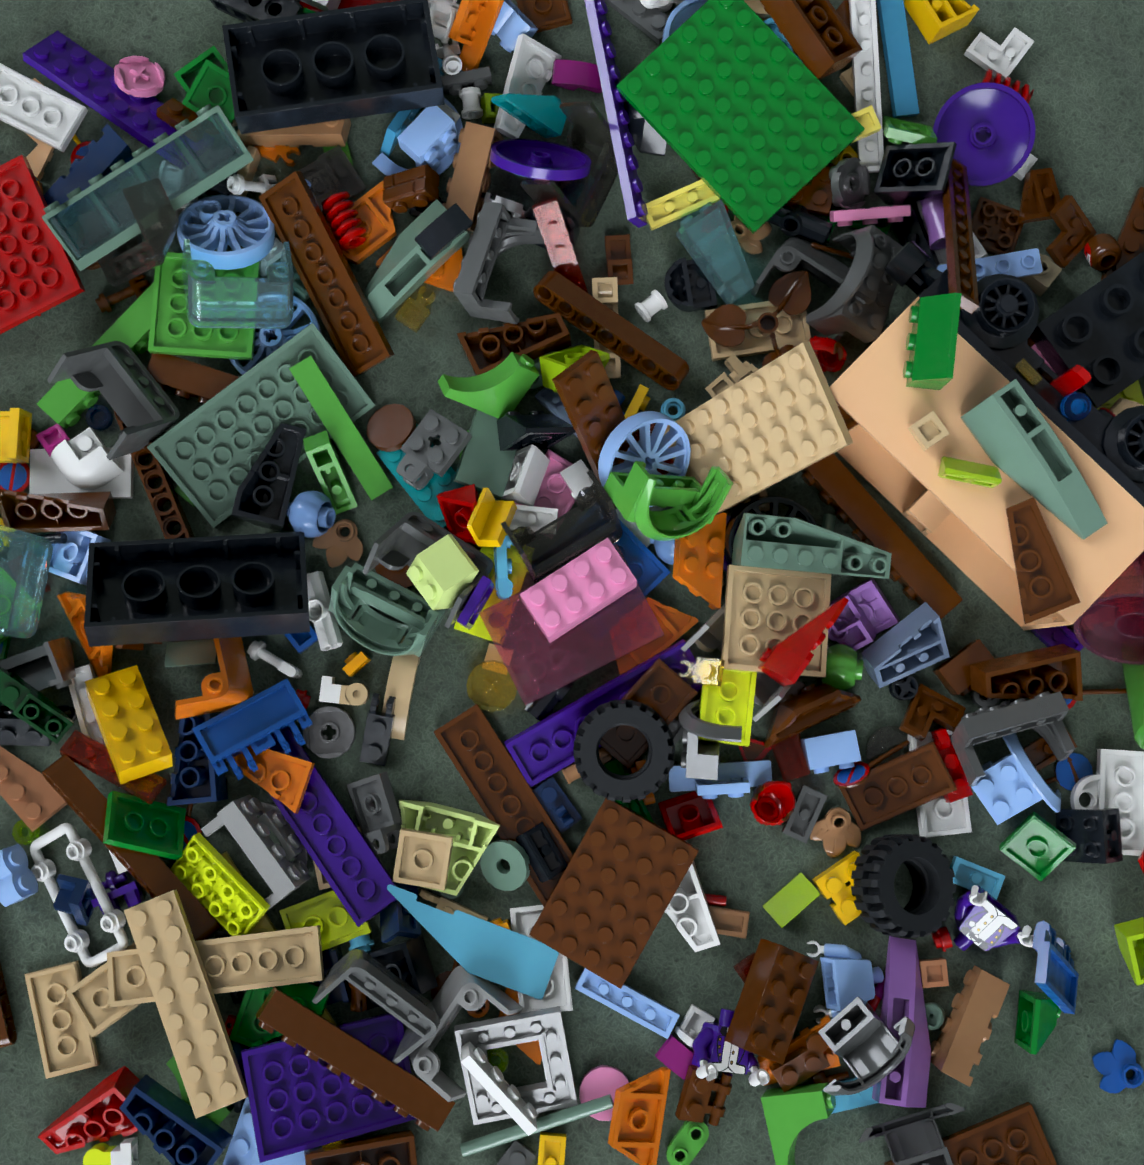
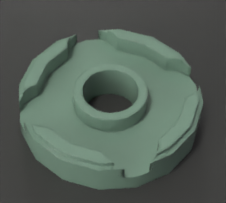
M497 839L487 846L481 856L480 865L482 873L486 880L497 889L513 891L522 886L530 875L529 857L523 847L515 841ZM501 859L506 860L510 864V870L503 868Z

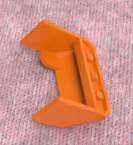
M242 637L214 639L220 672L209 674L203 679L201 684L202 696L176 701V720L225 711L253 697V687Z

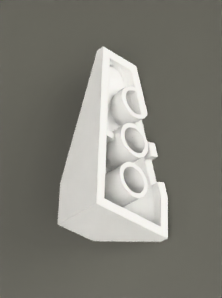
M693 860L667 906L665 913L671 918L692 949L698 952L720 945V940Z

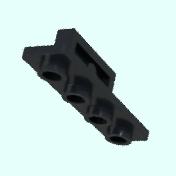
M0 705V745H51L52 740L12 714L13 710L5 705ZM68 705L57 706L73 722L75 721L77 715L74 707Z

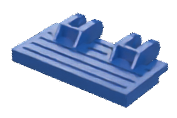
M287 678L192 728L217 775L219 776L228 771L223 761L226 759L236 778L240 780L244 778L243 772L236 764L235 756L242 753L250 770L255 772L258 770V766L247 747L251 746L255 755H258L276 745L271 734H274L284 753L288 754L291 752V747L281 732L290 728L295 741L302 746L306 743L295 721L298 720L303 730L313 725Z
M1044 920L1035 924L1032 945L1038 953L1035 983L1064 1013L1075 1014L1079 974L1074 969V961L1070 955L1071 949L1064 940L1059 937L1056 938V931L1049 923Z

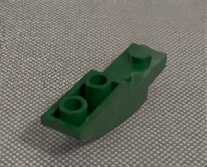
M0 667V702L13 710L12 714L58 744L74 722L53 702L22 678Z

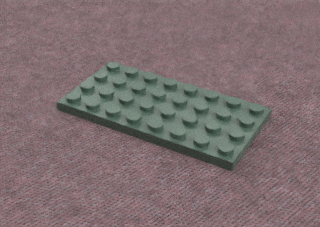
M313 323L147 446L213 528L231 515L237 489L281 422L306 429L304 439L327 430L289 368L312 356L352 422L375 406ZM304 442L298 464L307 458Z

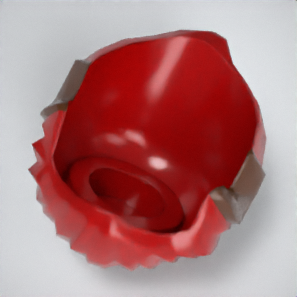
M819 336L809 339L823 372H838L842 369L847 352L839 341Z
M767 781L755 789L750 807L757 822L765 826L781 825L788 820L794 812L796 803L791 783Z

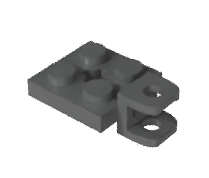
M430 409L401 447L402 452L406 455L398 464L397 473L403 477L407 484L416 490H421L434 476V473L443 477L472 438L471 434ZM436 438H440L441 445H435L432 448L431 442Z
M387 771L347 784L359 827H361V832L364 834L367 843L375 855L398 848L401 829L400 822L402 820ZM392 834L395 836V842L392 840ZM376 839L379 841V847L376 845Z

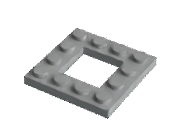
M560 1006L454 1026L460 1061L461 1047L469 1041L475 1048L479 1047L482 1049L489 1062L487 1054L489 1049L539 1040L546 1082L516 1087L521 1098L526 1104L528 1102L531 1103L537 1113L578 1105ZM461 1063L473 1125L512 1118Z

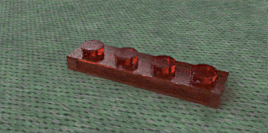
M557 198L532 205L554 271L588 293Z
M77 730L72 733L59 750L60 755L68 756L78 765L149 804L153 803L166 785V779L155 773L120 785L107 747Z

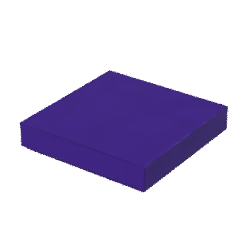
M484 575L481 577L457 619V622L468 630L473 627L495 588L491 579Z

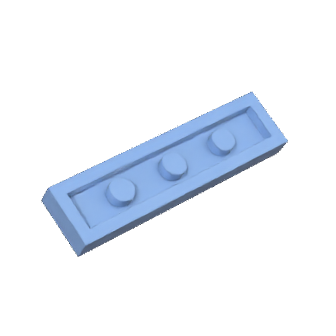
M586 968L583 969L575 985L576 990L666 1039L669 1038L680 1016L678 1012L632 987L623 984L620 989Z

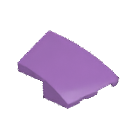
M873 578L864 581L830 602L831 606L844 597L849 600L836 622L828 630V638L858 650L873 642L877 633L899 622V617Z

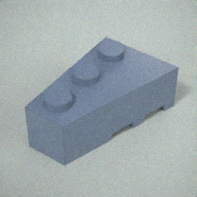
M926 602L861 653L867 673L879 688L950 657L940 616Z

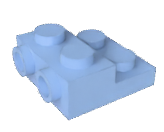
M88 531L56 532L55 534L65 533L67 535V542L64 544H51L41 569L87 586L89 543L111 542V540Z

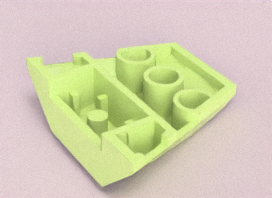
M399 800L402 820L401 828L454 836L446 889L444 891L432 888L427 889L457 896L500 825L480 814L432 802Z

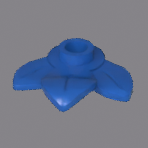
M1116 1039L1114 1041L1112 1053L1108 1051L1099 1052L1092 1057L1095 1068L1104 1075L1099 1087L1108 1093H1119L1125 1087L1136 1088L1144 1081V1071L1136 1063L1135 1051L1122 1040ZM1132 1069L1133 1076L1131 1078H1127L1126 1072Z

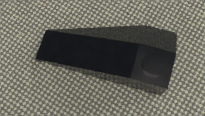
M281 422L237 489L231 515L256 526L276 531L282 529L306 429Z

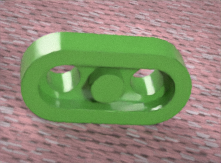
M704 1120L703 1123L684 1122L666 1149V1156L670 1165H689L709 1137V1130ZM695 1129L701 1131L698 1137H693L691 1132ZM678 1151L685 1153L681 1159L676 1158L675 1154Z

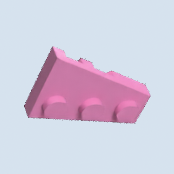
M910 205L830 211V221L837 222V226H851L853 220H862V224H877L878 218H888V222H902L904 216H911Z

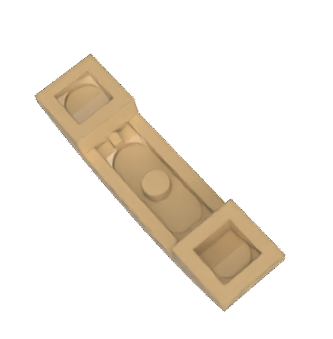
M617 277L592 278V296L618 314ZM594 340V349L610 354V359L604 368L608 378H621L620 357Z
M414 654L393 656L382 713H386V703L389 696L396 697L393 713L395 718L391 738L405 739L409 719L408 714L421 656L418 657Z

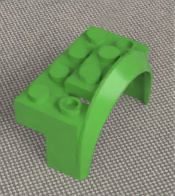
M635 461L630 473L610 472L603 490L621 512L623 518L629 522H636L637 527L645 536L654 540L670 541L691 535L706 524H711L734 483L719 466L711 467L701 486L695 477L649 474L645 469L646 464L643 461ZM649 506H658L660 508L674 507L663 511L649 510ZM680 510L686 514L685 517L681 514Z

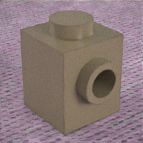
M1040 254L1043 271L1037 275L1018 278L1027 283L1031 290L1040 297L1062 271V268L1056 265L1049 256Z

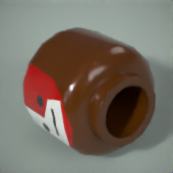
M1101 233L1087 241L1084 246V255L1093 269L1106 271L1118 264L1122 256V250L1112 235Z

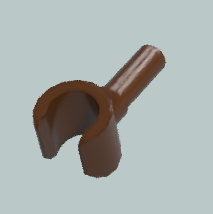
M823 1070L813 1075L811 1080L813 1084H829L834 1079H847L849 1074L848 1072H842L826 1076Z

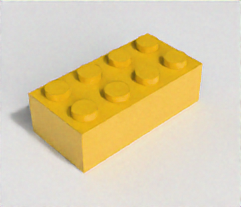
M137 665L85 681L87 697L120 785L173 767L172 752Z

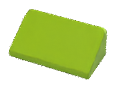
M945 456L941 459L938 473L940 478L990 488L1002 482L999 469L995 466Z
M800 872L762 907L783 928L821 893Z

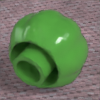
M835 644L827 649L826 677L821 678L823 684L826 683L848 691L855 686V680H862L863 660L857 659L858 653L855 649L845 644Z

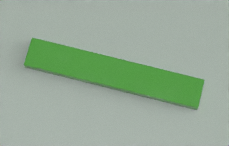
M312 356L289 368L370 499L373 500L393 488Z

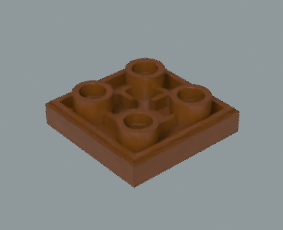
M980 197L971 219L972 231L987 253L1000 255L1014 252L1024 224H1019L1020 211Z

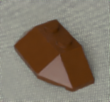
M826 683L817 687L815 684H811L802 689V694L796 697L793 694L785 696L779 701V706L774 710L764 743L766 749L855 707L861 701L860 696Z

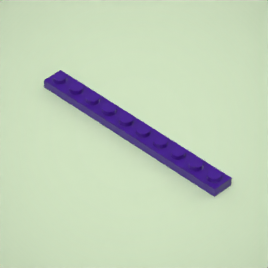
M584 0L627 220L640 228L647 225L646 215L648 210L645 202L642 200L641 192L643 191V185L637 174L639 165L637 158L633 154L632 146H634V140L628 129L630 120L628 113L624 109L623 101H625V98L616 89L621 74L615 64L616 50L610 39L612 29L606 19L608 9L604 0Z

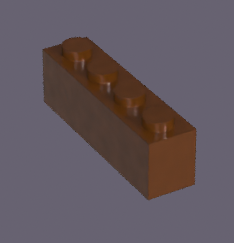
M152 354L147 370L164 392L166 389L175 391V396L189 400L190 396L199 399L198 403L202 405L239 378L238 376L168 354Z

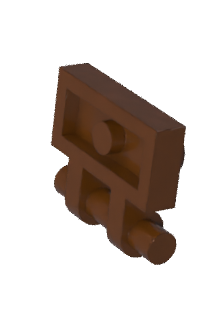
M689 1065L675 1115L678 1120L703 1123L705 1113L710 1114L708 1123L718 1126L720 1118L724 1116L726 1110L724 1104L727 1095L731 1093L732 1084L730 1083L733 1075L729 1072H722L720 1080L713 1079L707 1081L706 1077L703 1079L697 1077L696 1070L699 1068L698 1066ZM711 1091H717L714 1102L709 1101Z

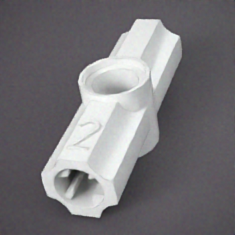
M322 571L307 573L309 620L314 624L321 651L336 649L342 646L343 640L334 613L328 611L330 595Z

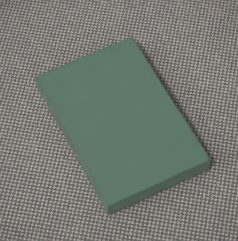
M476 410L469 429L472 438L463 449L454 482L465 486L475 484L476 489L482 492L483 488H489L493 497L501 499L506 489L517 450L500 451L497 421L499 419Z

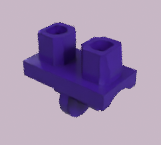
M113 870L106 872V881L102 882L105 889L110 888L111 890L107 895L114 909L121 910L116 899L121 895L124 896L128 908L144 901L140 888L141 885L136 880L121 886V882L127 880L125 873L117 875ZM97 898L90 900L93 908L99 906L103 913Z

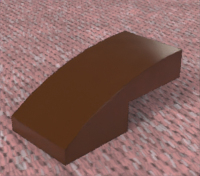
M630 234L605 236L607 276L617 277V285L634 284Z

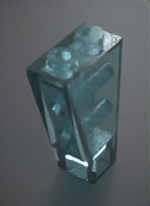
M719 200L715 204L711 202L705 204L699 210L700 214L697 216H687L679 223L681 228L675 235L725 304H734L747 295L755 287L725 205L722 200Z

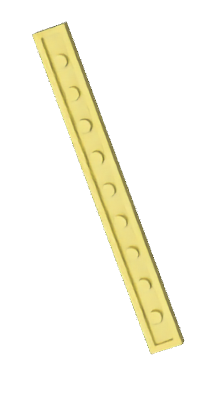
M872 105L851 114L865 128L863 133L852 143L877 133L882 128ZM701 179L646 203L648 210L646 220L652 231L721 200Z

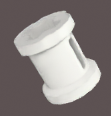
M465 87L459 91V97L463 103V110L461 111L463 119H478L483 116V109L480 108L479 103L481 92L477 87Z
M656 289L651 291V295L644 301L635 304V309L646 322L651 321V317L661 309L665 310L668 308L665 299Z

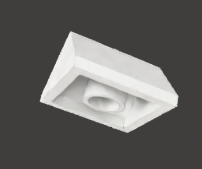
M531 444L516 452L506 489L501 499L534 506L550 462L536 446Z

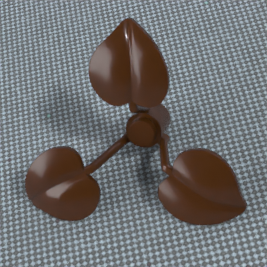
M792 272L775 281L770 288L768 299L771 304L778 306V308L773 313H763L759 317L758 322L745 325V312L737 305L726 304L718 307L702 320L701 324L704 331L717 344L725 347H735L744 341V330L757 328L760 334L770 336L775 351L765 356L762 367L795 347L789 344L779 350L775 335L778 327V318L776 316L782 309L786 314L794 316L803 313L808 308L811 301L808 272Z

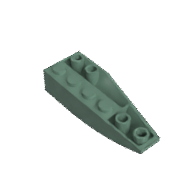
M437 199L400 233L363 292L379 324L470 238V235L465 231L454 239L448 248L433 259L418 245L415 238L447 210Z
M1016 379L960 417L991 461L1082 540L1107 524L1098 503L1068 452Z
M744 513L734 538L732 565L889 579L892 553L797 518Z

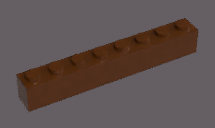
M834 454L801 470L803 480L809 486L814 485L819 491V498L826 505L831 504L836 510L835 516L841 523H847L853 529L851 533L857 541L892 553L889 577L895 582L899 581L904 587L902 591L911 601L915 600L920 606L926 602L940 616V620L963 600Z
M273 987L256 1013V1017L260 1020L258 1025L271 1034L274 1029L283 1034L282 1041L293 1048L297 1044L306 1049L304 1054L316 1062L319 1058L328 1063L326 1068L338 1076L342 1072L351 1077L348 1082L360 1090L364 1086L373 1091L371 1094L373 1098L383 1104L388 1100L395 1105L393 1110L405 1118L408 1114L412 1115L417 1119L415 1124L427 1132L430 1128L438 1132L455 1104L454 1101H446L420 1078L398 1064H394L390 1059L276 987Z

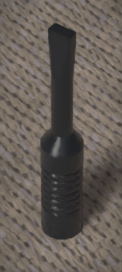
M59 533L40 534L38 537H14V542L64 544L67 542V535Z

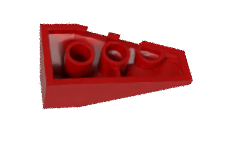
M844 597L836 601L773 646L772 649L767 647L759 658L762 663L758 669L783 687L795 684L814 656L810 651H814L824 641L826 634L823 631L825 628L829 630L833 626L849 600Z
M124 1065L106 1077L39 1134L38 1138L55 1154L83 1148L89 1142L100 1140L102 1143L109 1141L112 1136L122 1134L125 1137L132 1135L138 1129L121 1111L120 1107L140 1080Z

